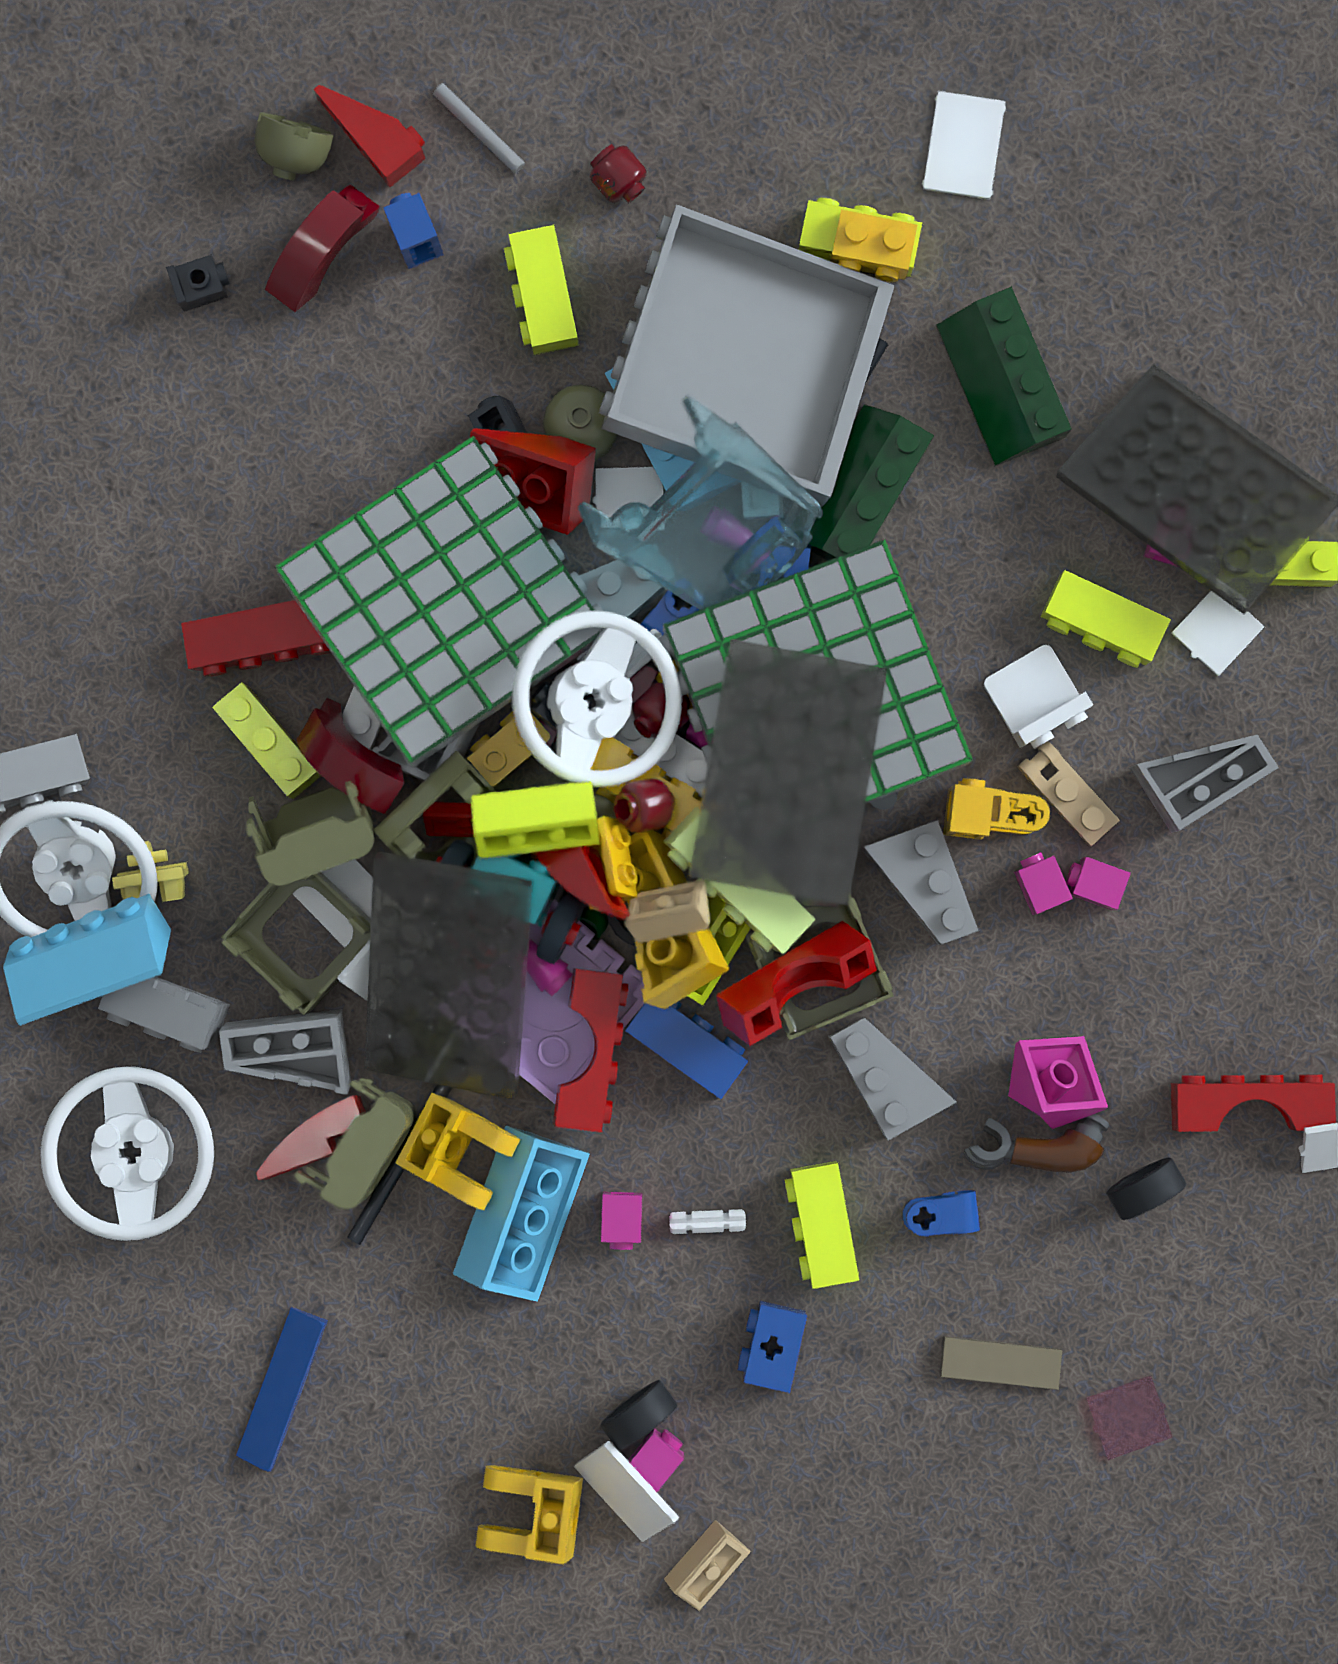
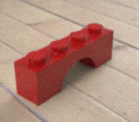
M844 921L837 923L716 994L723 1025L749 1046L755 1044L782 1028L780 1019L781 1009L791 997L799 992L821 986L847 989L877 971L871 940Z
M573 968L568 1007L578 1012L589 1024L594 1037V1052L588 1067L582 1074L571 1081L558 1084L552 1123L555 1127L602 1133L603 1123L610 1124L613 1101L606 1100L608 1084L615 1085L618 1071V1062L612 1061L614 1045H621L623 1022H617L619 1006H626L629 987L628 983H622L623 975Z
M1299 1074V1082H1284V1075H1260V1082H1245L1244 1075H1221V1083H1205V1075H1182V1083H1171L1172 1130L1177 1132L1218 1131L1223 1118L1233 1107L1242 1102L1256 1099L1273 1105L1281 1113L1288 1128L1291 1130L1304 1131V1128L1336 1123L1335 1083L1323 1082V1074Z

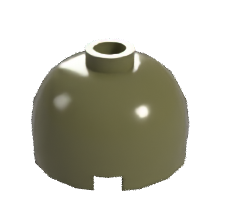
M260 112L255 129L254 142L256 151L262 161L274 167L273 175L288 180H295L296 174H311L323 165L330 151L334 134L302 121L298 123L286 120L285 116Z
M579 384L568 386L555 394L545 409L543 419L545 435L562 436L596 448L595 461L609 453L618 435L601 429L605 415L599 414V410L605 393L596 387Z

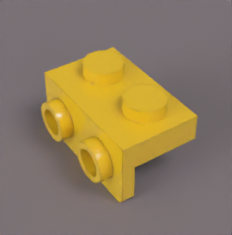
M841 209L830 262L857 272L873 273L875 278L885 282H897L898 279L904 280L909 270L917 224Z
M514 711L500 722L502 729L490 738L486 734L470 748L473 753L467 758L492 787L499 784L533 755L519 732ZM531 713L539 736L544 743H547L551 739L550 734Z
M607 816L597 819L600 844L586 846L598 850L605 864L610 894L621 897L624 902L637 898L635 885L637 873L631 862L629 851L630 834L628 829L617 819ZM589 905L590 909L599 910Z

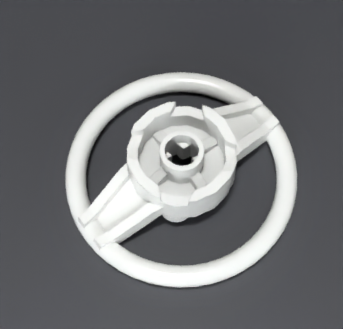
M587 611L568 615L543 629L532 640L522 655L513 684V710L519 732L525 744L538 761L547 769L574 783L592 781V787L614 786L631 781L647 772L662 758L677 732L681 715L682 696L675 666L668 652L658 639L646 628L627 617L602 611ZM603 627L582 662L572 665L558 674L549 688L547 706L548 709H551L552 717L558 725L556 726L558 729L557 753L554 754L539 736L531 717L529 685L533 670L543 652L561 636L577 629ZM635 641H637L650 654L663 679L666 708L662 727L653 744L635 761L617 769L605 771L590 770L601 740L614 736L624 726L630 716L633 688L630 680L624 677ZM592 694L595 697L596 707L591 708V711L587 709L588 702L583 700L584 695Z
M50 800L42 804L26 807L24 810L8 818L0 826V856L9 839L22 828L28 827L38 845L32 866L35 881L48 894L49 899L54 904H67L75 921L91 911H103L112 908L109 884L116 855L113 843L103 831L99 829V833L90 828L82 827V822L72 821L70 818H78L96 823L118 836L132 851L139 865L142 880L139 897L150 894L155 901L158 882L155 862L151 852L140 835L114 814L83 803L53 802ZM0 884V916L12 928L24 936L31 938L46 932L48 929L27 920L11 905Z
M141 1067L106 1069L94 1073L75 1084L65 1093L53 1109L44 1129L41 1143V1166L44 1180L57 1206L71 1221L84 1230L113 1240L130 1241L150 1238L180 1223L190 1214L202 1198L211 1177L214 1161L212 1132L205 1113L197 1100L188 1090L172 1078L160 1072ZM138 1083L155 1087L172 1097L188 1115L194 1127L198 1143L196 1173L188 1191L171 1210L154 1219L158 1181L166 1174L173 1161L174 1145L166 1127L149 1115ZM102 1087L105 1124L98 1127L95 1132V1137L92 1141L91 1160L101 1183L113 1188L119 1224L100 1220L77 1205L65 1189L57 1165L58 1138L67 1116L84 1097ZM132 1141L135 1148H141V1156L135 1157L136 1163L131 1162L129 1157L124 1156V1148H128L127 1142Z

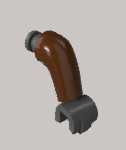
M1093 1114L1082 1118L1084 1122L1078 1123L1074 1130L1067 1129L1062 1136L1055 1139L1016 1137L1015 1140H1011L1007 1129L989 1117L983 1131L998 1141L999 1149L994 1152H987L981 1149L979 1145H974L964 1149L963 1153L971 1164L983 1170L994 1169L1000 1166L1005 1159H1010V1164L1039 1170L1065 1173L1082 1171L1096 1163L1102 1156L1104 1148L1100 1145L1103 1139L1101 1131H1107L1109 1123L1100 1116Z

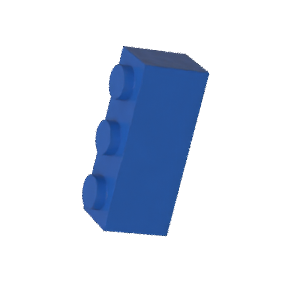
M679 1001L666 1009L644 1003L625 1031L719 1099H722L748 1062L742 1056L746 1049L728 1036L722 1042L710 1034L714 1026L696 1013L691 1019L678 1011L682 1006V1003Z

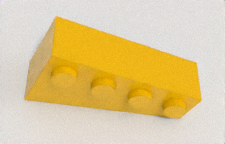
M603 738L590 770L605 771L617 769L628 765L639 757L633 753L634 751L615 738ZM656 764L641 776L631 780L656 778L664 782L672 792L675 799V808L669 824L663 827L662 835L666 836V838L695 807L704 809L715 820L718 819L725 808L713 800L708 802L698 796L699 793L696 789L675 777H668L666 775L667 772ZM626 783L599 787L596 794L604 796L614 803L621 787Z
M653 830L635 833L630 836L629 851L632 865L637 873V882L635 884L637 894L688 883L681 868L667 856L671 849L663 842L666 836ZM709 927L706 930L642 943L635 940L637 969L641 971L644 988L642 989L644 1003L666 1009L730 970Z

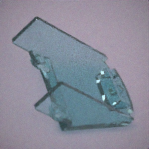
M687 395L682 400V403L696 429L694 441L702 456L651 507L640 502H631L620 507L611 517H608L584 501L578 506V509L595 546L701 610L777 581L795 563L812 539L810 530L816 517L821 519L823 511L819 503L737 422L731 425Z

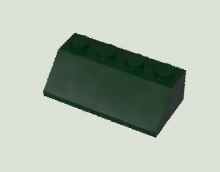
M1012 286L973 302L936 325L995 466L1067 437L1072 428Z
M864 404L852 425L831 497L822 507L806 502L787 537L803 547H810L812 552L828 561L871 545L931 444L934 435L900 415Z

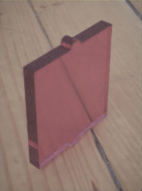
M1151 1375L1086 1397L1095 1422L1093 1431L1099 1434L1108 1460L1173 1438L1163 1411L1166 1405L1160 1402Z

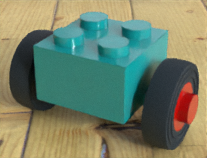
M454 840L444 856H439L432 867L429 878H432L427 891L426 902L445 910L451 904L456 894L464 890L534 925L538 923L537 926L542 927V937L537 947L536 956L555 964L566 946H573L582 925L578 924V921L583 912L585 902L573 894L566 893L556 909L547 915L561 884L546 870L547 867L543 866L538 858L529 861L521 857V854L479 859L478 855L470 872L475 848L462 840Z

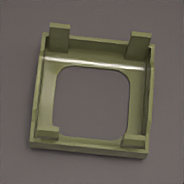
M457 750L373 829L378 837L428 886L432 878H429L434 863L439 856H444L449 846L456 839L462 840L475 848L474 857L470 865L471 872L478 858L475 837H452L440 849L428 853L422 851L425 845L408 826L450 786L468 803L472 801L471 796L497 793ZM461 890L456 894L454 900L464 909L477 896Z
M351 781L346 782L348 795L335 787H330L281 805L276 818L265 822L254 796L249 797L248 811L250 814L254 813L258 822V828L256 829L252 817L247 819V835H252L255 841V857L264 878L269 883L277 886L287 885L360 858L371 850L374 842L372 809L357 801L358 791Z
M319 872L283 886L269 883L221 937L223 939L221 945L235 958L238 955L244 958L281 993L278 999L292 1012L297 1009L305 1015L312 1011L339 982L337 979L338 975L375 935L380 927L323 873ZM301 887L316 889L349 920L348 922L353 928V936L350 943L319 976L312 979L299 976L266 945L263 939V928L266 922Z
M850 892L838 896L837 907L813 906L806 909L815 918V921L807 929L823 922L837 924L844 921L869 939L860 918V911ZM752 932L747 934L745 939L759 970L774 961V950L771 949L768 953L764 951L750 937L754 933ZM873 946L872 950L877 971L862 979L859 987L854 992L811 1010H802L796 1007L791 999L784 1004L780 1012V1019L788 1040L821 1028L894 996L892 986L886 972L883 971Z
M363 1077L360 1081L353 1080L350 1083L351 1087L375 1100L376 1103L367 1113L357 1115L353 1119L326 1164L329 1176L311 1165L307 1166L305 1170L307 1174L299 1170L294 1175L299 1183L303 1185L307 1182L321 1191L319 1195L321 1198L341 1209L353 1208L373 1194L417 1119L416 1109L410 1101L393 1091H383L373 1085L374 1080ZM318 1177L325 1181L326 1185L316 1181L315 1178Z

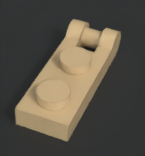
M1047 741L1038 747L1039 752L1031 760L1026 758L1017 767L1085 843L1091 847L1120 820L1064 760L1059 751ZM1050 763L1057 772L1049 780H1046L1040 771Z

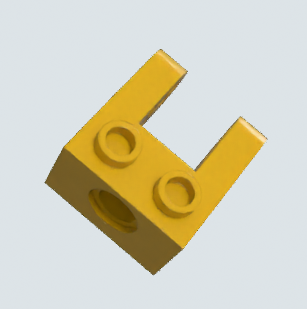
M962 778V781H958V784L948 789L943 835L982 840L990 835V831L1026 835L1043 828L1050 817L1049 806L1041 797L985 788L986 781ZM1028 808L1029 814L1034 815V821L1028 823L1025 816L1014 815L1012 819L1008 818L1010 812L1017 813L1021 809Z
M431 1093L396 1164L421 1179L431 1182L461 1201L480 1210H485L493 1191L456 1170L472 1138L493 1150L512 1157L521 1139L454 1100Z
M495 1465L485 1466L484 1488L533 1496L532 1502L536 1503L533 1530L489 1524L478 1525L475 1547L487 1551L525 1556L526 1559L565 1564L574 1556L583 1478Z

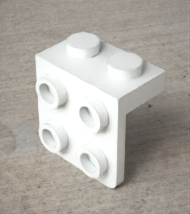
M1049 645L1040 646L987 677L984 681L985 690L1020 748L1028 743H1031L1034 749L1054 738L1051 730L1062 723L1069 729L1088 718L1085 710L1093 706L1086 692L1079 695L1061 662Z

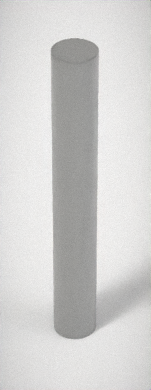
M444 83L435 89L433 95L514 174L525 165V162Z

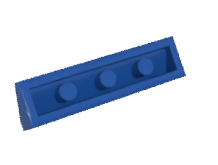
M293 1307L290 1308L236 1456L267 1472H271L274 1468L328 1320Z

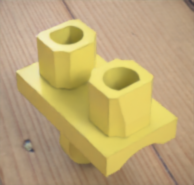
M145 841L155 863L168 861L166 849L153 851L150 841ZM134 855L127 856L129 867L139 866ZM187 862L156 867L157 882H159L162 902L182 899L185 896L184 877L188 874ZM140 869L117 873V876L112 877L114 889L120 888L123 900L129 897L139 898L142 883Z

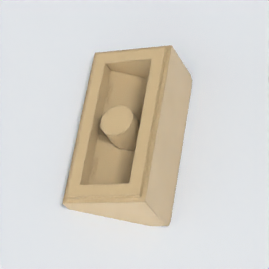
M704 880L638 893L637 898L630 900L628 908L630 916L626 918L625 922L626 927L639 943L706 930L709 927L706 883Z
M715 1520L664 1580L677 1596L700 1611L751 1551Z

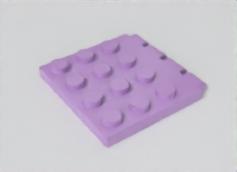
M553 900L547 915L556 909L558 905L556 900ZM514 915L500 932L510 943L509 947L485 973L473 964L438 1007L555 1104L558 1084L575 1079L588 1067L594 1052V1037L587 1021L578 1012L568 1007L572 976L551 997L545 990L541 993L520 960L515 957L518 951L530 939L539 945L542 937V927L537 926L538 923L534 925ZM578 921V924L582 925L573 946L567 945L559 959L569 964L567 969L572 973L573 968L619 974L616 970L621 966L625 958L602 939L590 950L586 945L595 936V933L581 921ZM493 940L489 946L494 949L498 943ZM484 952L480 955L482 960L487 957ZM632 964L622 973V983L629 984L626 1006H619L617 1022H623V1029L644 1005L642 973Z

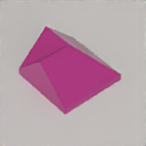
M1084 1036L1019 1040L1015 1044L1008 1096L1039 1115L1052 1129L1108 1108Z

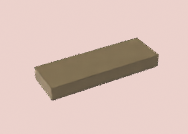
M944 1336L940 1376L1059 1390L1062 1350L1059 1348Z

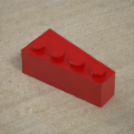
M295 600L181 623L188 669L203 671L204 677L226 674L227 667L239 666L240 670L253 669L263 666L262 662L264 661L289 662L299 659L298 656L324 655L331 653Z

